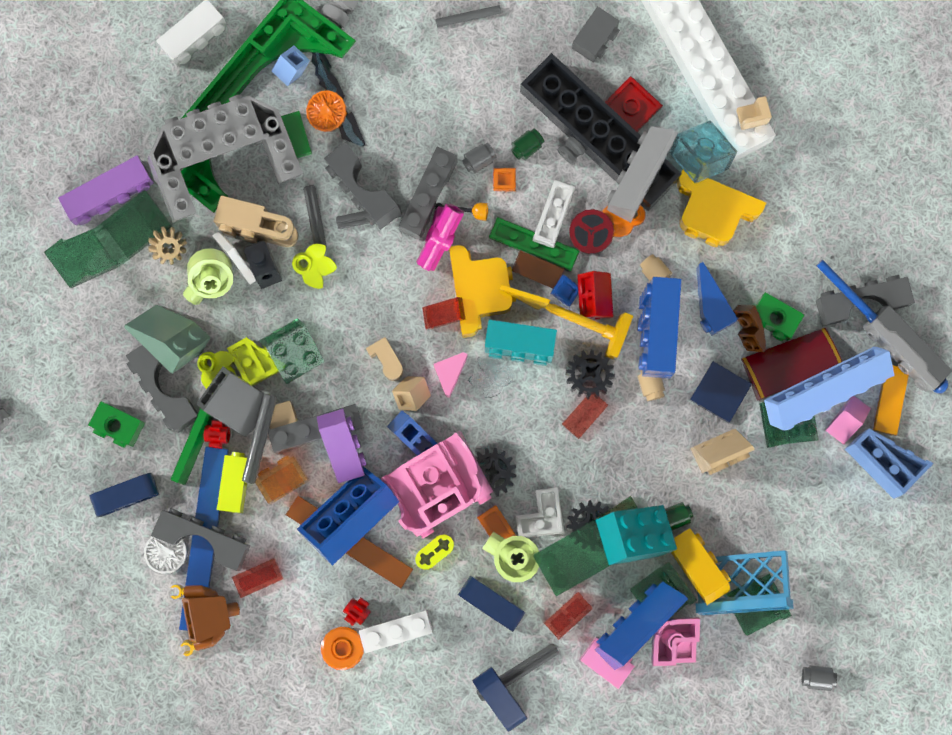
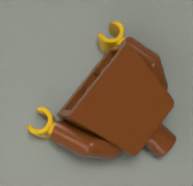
M180 584L172 585L170 588L176 587L179 589V595H172L171 598L177 599L183 595L185 596L182 598L189 639L185 640L180 647L188 645L191 650L184 652L183 655L189 656L194 650L200 651L215 646L225 635V631L231 627L229 617L240 615L238 603L226 604L224 596L218 595L216 590L203 585H188L185 587Z

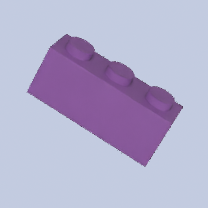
M344 409L317 416L319 431L338 483L364 476L363 466L367 464L363 452L358 453L357 448H360L357 434L352 435L351 430H354L351 416L346 417Z

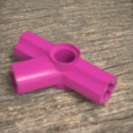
M446 204L444 207L436 208L432 226L426 236V243L416 260L419 266L427 271L435 270L444 251H448L453 243L454 232L464 215V211L453 204Z

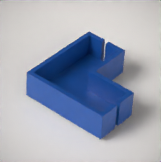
M653 277L650 283L646 284L644 292L639 297V309L643 310L640 318H638L637 331L641 332L640 347H644V352L639 356L638 370H642L643 377L670 379L675 373L682 279Z

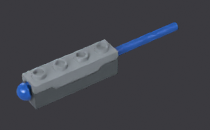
M821 260L816 265L866 316L869 322L863 328L867 331V336L872 341L877 342L882 349L890 352L891 358L898 363V368L903 373L909 374L917 388L925 392L933 390L936 393H943L947 390L948 380L946 377L952 372V369L890 305L880 308L875 313L824 260Z

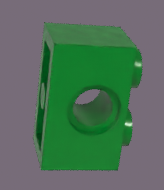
M766 292L760 297L755 306L761 318L763 328L772 332L771 335L779 341L790 340L805 315ZM770 314H777L780 318V323H773L770 320Z
M100 401L88 426L94 428L92 433L102 438L108 435L114 438V444L125 448L126 445L134 447L145 422ZM119 420L121 424L120 429L113 432L111 426L114 421Z

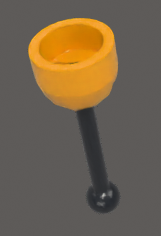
M436 203L434 208L436 210L437 207H444L445 205ZM477 203L472 208L458 207L464 212L472 213L477 220L487 221L488 203Z

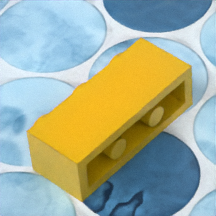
M689 528L674 538L677 550L672 551L671 554L706 605L731 591L729 575L724 569L719 570L716 565L718 563L716 557L711 551L707 552L703 547L705 542L699 533L694 534Z

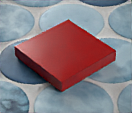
M632 76L605 101L608 106L637 132L663 106Z

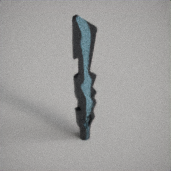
M311 52V62L316 67L315 75L320 80L319 85L325 91L335 92L344 99L345 95L337 79L330 71L332 66L325 54ZM347 112L344 122L339 127L341 138L363 147L365 146V141L352 112L349 114Z

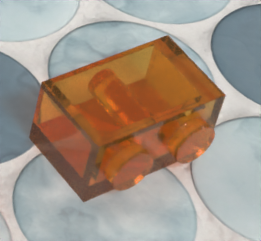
M287 455L277 461L278 466L271 470L268 467L257 474L258 478L255 483L268 504L275 503L310 481L296 457L292 456L290 458Z

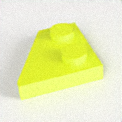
M247 337L227 348L228 352L235 358L234 363L242 378L253 386L287 368L283 362Z

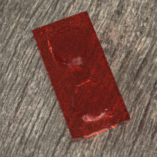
M275 558L232 577L240 598L284 580Z

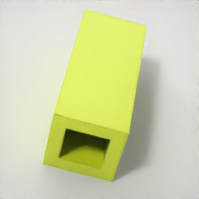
M232 452L231 456L225 455L217 505V510L243 514L247 483L242 481L247 461L245 453Z

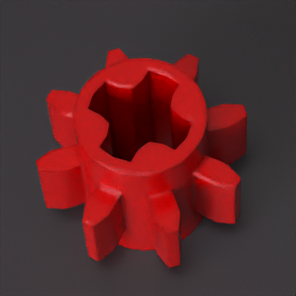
M212 420V425L205 426L204 441L209 442V447L222 449L223 444L229 443L230 427H225L224 423Z
M362 597L358 601L352 598L343 610L347 614L344 620L352 626L356 622L362 625L371 613L367 608L370 603Z

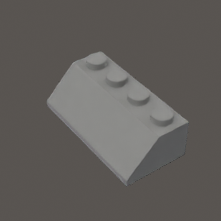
M653 126L650 127L648 133L643 131L638 141V144L641 145L637 152L633 150L627 161L630 164L627 172L622 170L616 181L619 183L617 190H611L606 199V202L609 203L607 208L609 212L631 223L672 148L678 134L677 131Z

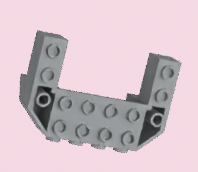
M242 94L229 98L230 102L221 105V102H216L208 105V110L200 112L199 109L186 113L187 117L178 120V117H173L164 121L165 125H162L147 160L172 222L196 214L195 207L181 174L183 168L255 143V146L263 144L278 184L303 174L278 109L251 96L242 97Z

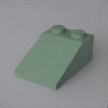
M159 305L153 306L124 326L172 374L199 356L211 338L194 321Z

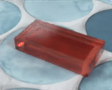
M462 297L422 307L425 329L430 330L466 320Z
M594 394L590 396L589 400L585 397L562 423V426L579 440L608 407V404L600 397L596 399Z

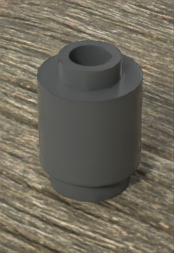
M489 143L480 144L465 153V159L462 162L468 172L473 171L477 173L492 164L497 156Z
M813 665L803 667L802 686H807L808 689L831 691L832 687L837 685V673H834L831 667Z

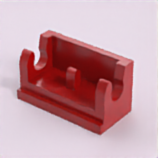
M590 271L578 274L580 315L591 320L613 318L611 273Z

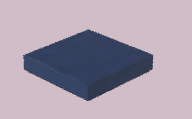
M712 361L690 401L729 424L752 384Z

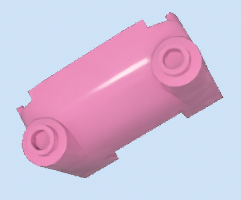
M461 431L454 433L451 437L434 445L381 478L400 501L398 503L401 511L400 525L405 530L412 531L416 537L421 535L422 538L434 532L433 527L478 501L481 505L492 498L490 493L494 492Z

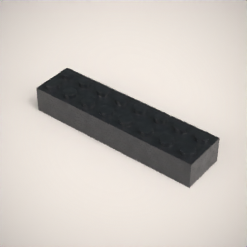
M551 53L520 84V93L567 137L572 136L578 140L585 148V153L611 178L617 181L622 170L627 172L630 166L627 161L633 150L637 152L641 145L638 144L641 135ZM667 159L664 160L641 203V206L648 212L678 182L679 177L682 175Z

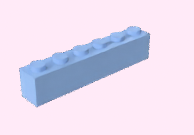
M874 346L765 399L764 402L770 425L781 430L792 429L794 425L810 420L814 415L828 411L832 406L846 402L850 397L864 393L874 385L886 382V379L894 376L890 352Z

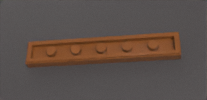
M297 496L285 515L301 525L318 508ZM364 537L346 552L347 555L400 589L413 571L411 567Z

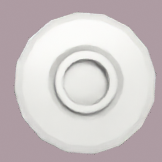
M151 536L144 548V558L147 565L153 571L161 574L173 573L179 570L187 557V546L184 539L177 545H172Z

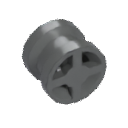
M572 136L567 139V143L564 146H560L557 149L559 154L572 165L576 162V158L579 155H583L586 152L581 143Z

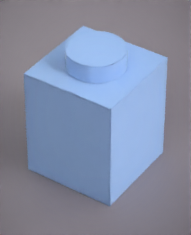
M292 46L280 55L272 72L289 86L301 77L310 60L299 49Z

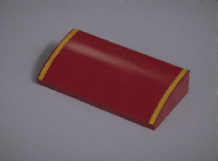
M826 328L768 348L764 352H758L741 358L757 401L782 392L843 362Z

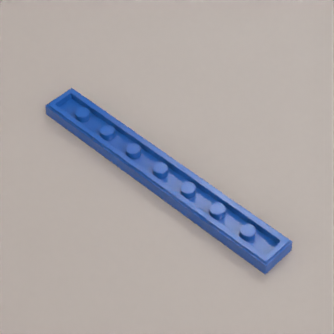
M205 447L195 518L204 521L203 526L211 529L212 525L219 526L221 511L217 510L224 457L225 455L229 456V450ZM199 535L192 536L185 586L203 585L210 588L215 553L209 541ZM182 605L179 630L188 631Z

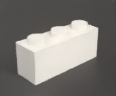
M204 0L158 38L156 42L176 66H179L180 64L187 63L195 51L204 49L213 36L222 34L227 24L224 17L208 0Z
M427 610L359 630L365 653L433 633Z

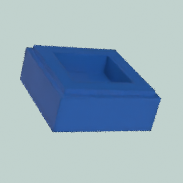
M562 275L550 294L564 305L570 307L579 294L578 285L567 276Z

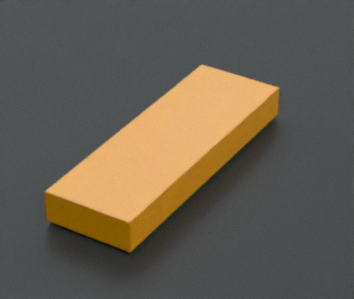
M892 365L894 376L886 379V382L881 385L873 431L896 436L909 374L903 373L898 366Z

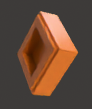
M493 168V191H516V168Z

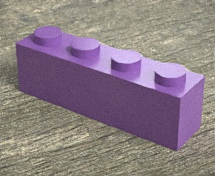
M137 155L58 197L69 220L75 225H84L91 221V217L110 211L111 206L129 201L131 199L130 196L135 193L146 192L154 182L144 163Z

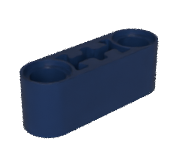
M147 473L89 495L96 518L160 494L153 474Z
M469 576L457 594L512 632H514L526 613L472 576Z
M492 666L472 680L508 732L528 719Z

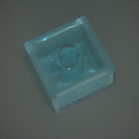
M711 120L678 133L669 151L694 183L728 170L738 152Z

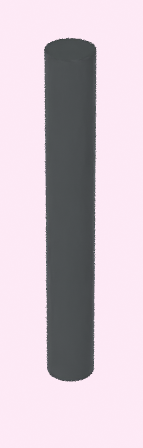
M500 5L437 18L435 19L438 28L501 14Z

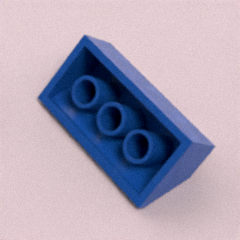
M364 466V476L348 480L297 528L300 534L332 566L400 502L390 488Z
M664 582L658 585L653 583L644 592L647 596L642 601L636 600L629 607L631 613L626 618L621 616L612 625L615 629L610 634L605 632L596 641L599 645L594 650L614 670L623 667L688 600L685 595Z

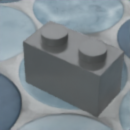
M597 6L574 39L572 49L593 63L597 57L601 59L607 51L608 47H606L608 41H614L620 31L618 29L620 20Z

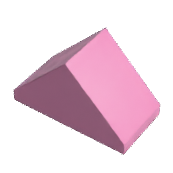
M464 352L433 364L445 396L450 398L468 358V354Z
M852 396L825 431L842 444H845L863 425L871 408L855 396Z

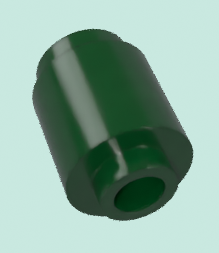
M533 128L531 131L527 130L511 143L513 147L511 151L518 160L522 158L526 161L542 148V144L545 141L541 134Z
M681 502L665 508L672 531L691 524L690 519L694 516L689 504L685 506Z

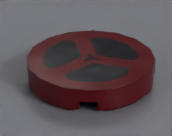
M595 209L584 210L577 214L571 222L569 228L570 239L573 245L581 252L598 254L612 243L614 226L610 218L602 211Z

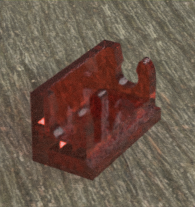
M576 592L543 623L559 640L592 610V607L579 592Z

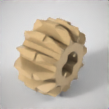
M161 227V234L155 230L153 232L155 238H149L148 241L151 246L148 247V250L153 253L152 257L154 260L160 258V263L164 264L166 259H168L170 265H173V258L181 261L182 257L179 253H186V248L183 246L187 242L186 239H181L183 236L181 231L175 233V228L171 227L169 232H166V228ZM163 244H171L172 247L170 249L168 247L164 248Z

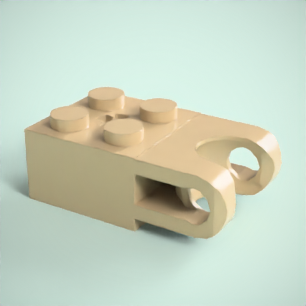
M225 196L220 197L214 223L223 232L224 236L236 238V235L245 237V241L255 244L257 241L265 240L267 243L283 247H292L297 243L298 232L289 218L269 213L265 206Z

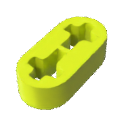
M445 534L437 536L416 554L415 561L417 566L424 570L434 567L452 552L454 548L452 538ZM440 539L444 541L448 539L450 542L448 544L449 549L447 551L441 549L437 553L435 549L440 545L438 541ZM433 551L435 555L430 558L431 564H420L422 560L420 555L423 553L428 555Z

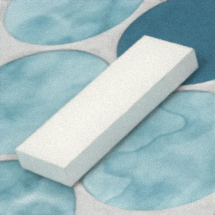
M554 180L532 241L554 248L575 190L574 186Z

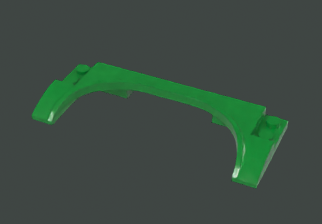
M279 0L186 113L199 109L200 112L208 110L207 106L216 102H221V105L230 102L229 98L240 95L263 68L279 59L280 55L292 46H295L302 53L316 52L343 58L356 40L305 1ZM211 158L185 167L181 171L189 194L213 213L217 210L220 197H228L216 181Z

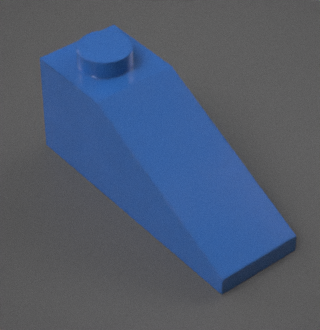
M702 262L696 268L700 318L702 319L700 324L706 333L709 332L711 336H714L736 323L738 318L704 262Z
M403 410L387 425V428L417 456L438 444Z

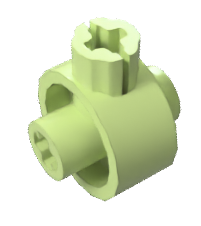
M203 249L192 255L187 264L188 286L184 290L183 296L190 303L199 305L204 298H217L227 293L233 284L232 263L229 257L217 249Z
M493 531L482 548L494 556V564L498 573L504 579L511 582H524L531 579L540 566V553L537 546L530 539L523 536H511L504 539ZM520 553L523 556L521 558L523 563L513 565L511 555Z

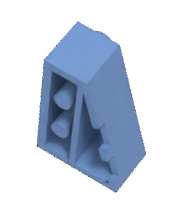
M867 429L859 434L845 448L857 463L893 499L904 495L934 464L919 458L910 450H905L895 445V442L871 429Z

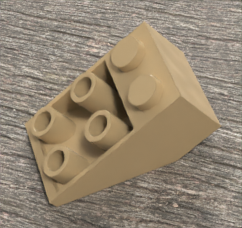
M732 429L691 448L701 473L708 471L709 475L749 458V452L755 450L753 445L736 429Z

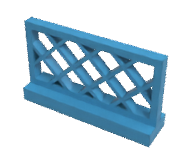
M784 550L717 556V561L721 562L720 565L716 564L720 571L728 561H734L739 566L731 576L729 575L731 579L729 585L733 582L740 591L734 597H729L725 594L723 595L725 598H718L709 605H706L698 593V603L695 604L696 613L701 615L794 609L793 599H791L788 552ZM773 557H781L782 566L777 572L767 565ZM751 559H756L761 563L754 574L745 568ZM764 568L773 574L766 585L757 578ZM742 569L751 576L743 587L734 580ZM777 578L783 583L784 593L775 594L769 589ZM755 580L763 588L757 595L752 596L746 589Z

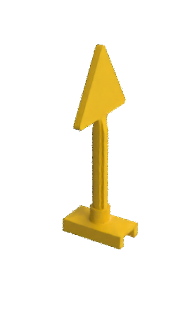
M501 285V291L534 309L540 310L544 308L551 314L602 334V337L610 340L604 356L610 359L618 358L633 315L626 312L620 314L615 327L609 324L603 325L558 305L549 304V299Z

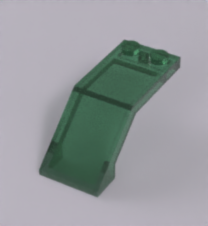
M143 190L97 227L67 240L61 238L44 251V254L69 288H73L120 267L150 244L148 240L149 238H155L153 235L155 230L161 234V227H165L167 231L172 227V224L149 193Z
M631 496L611 506L610 509L586 525L533 554L555 596L562 594L611 566L607 561L596 520L615 511L637 509L638 507Z

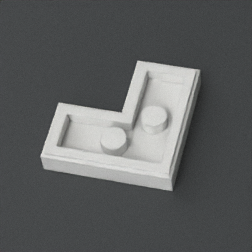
M219 231L212 235L243 278L250 285L255 282L256 279L228 239Z
M558 487L535 490L538 513L516 516L518 536L529 538L564 533Z

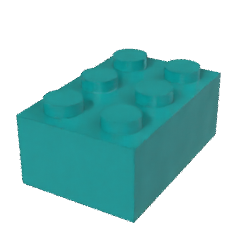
M489 320L485 340V353H488V357L494 359H502V356L511 357V361L524 362L525 359L534 360L533 364L547 366V362L551 363L553 359L557 330Z
M664 505L615 511L596 520L609 565L656 558L677 550Z

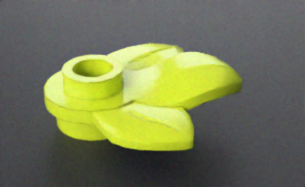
M310 245L305 252L296 254L292 260L293 269L302 275L305 284L310 287L323 288V276L331 274L337 269L335 262L331 258L324 256L326 245ZM302 259L307 261V267L301 266L300 261Z
M219 351L217 353L204 352L199 356L197 366L202 372L201 382L206 389L223 366L236 374L230 366L235 359L233 355L227 351ZM208 359L211 360V367L207 364Z

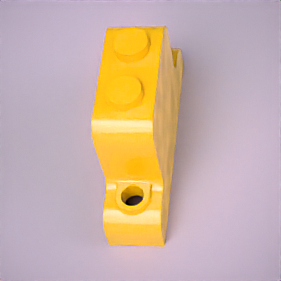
M683 168L682 175L677 182L678 191L689 196L688 203L679 222L681 229L685 231V235L694 239L700 237L706 240L705 243L712 247L726 245L733 237L740 218L753 222V220H756L761 215L766 205V202L686 168Z
M461 245L451 246L449 251L462 338L473 337L477 334L478 330L482 329L481 317L506 314L511 310L512 302H516V298L500 290L501 285L510 287L509 280H513L512 269L507 267L506 262L502 258L498 257L471 261L470 250L467 251Z

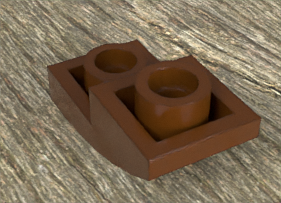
M520 250L512 271L554 289L564 269Z
M737 305L733 312L742 326L738 336L747 351L764 352L766 350L765 333L755 305Z

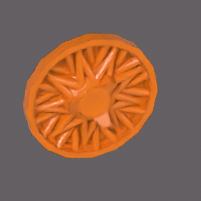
M329 90L314 94L306 107V117L309 123L315 129L322 132H331L339 128L347 114L343 98Z
M349 627L332 629L325 635L321 643L323 660L328 666L336 670L353 668L360 662L364 654L360 635Z

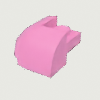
M700 618L669 619L653 635L652 665L676 666V663L696 662V645L700 641Z

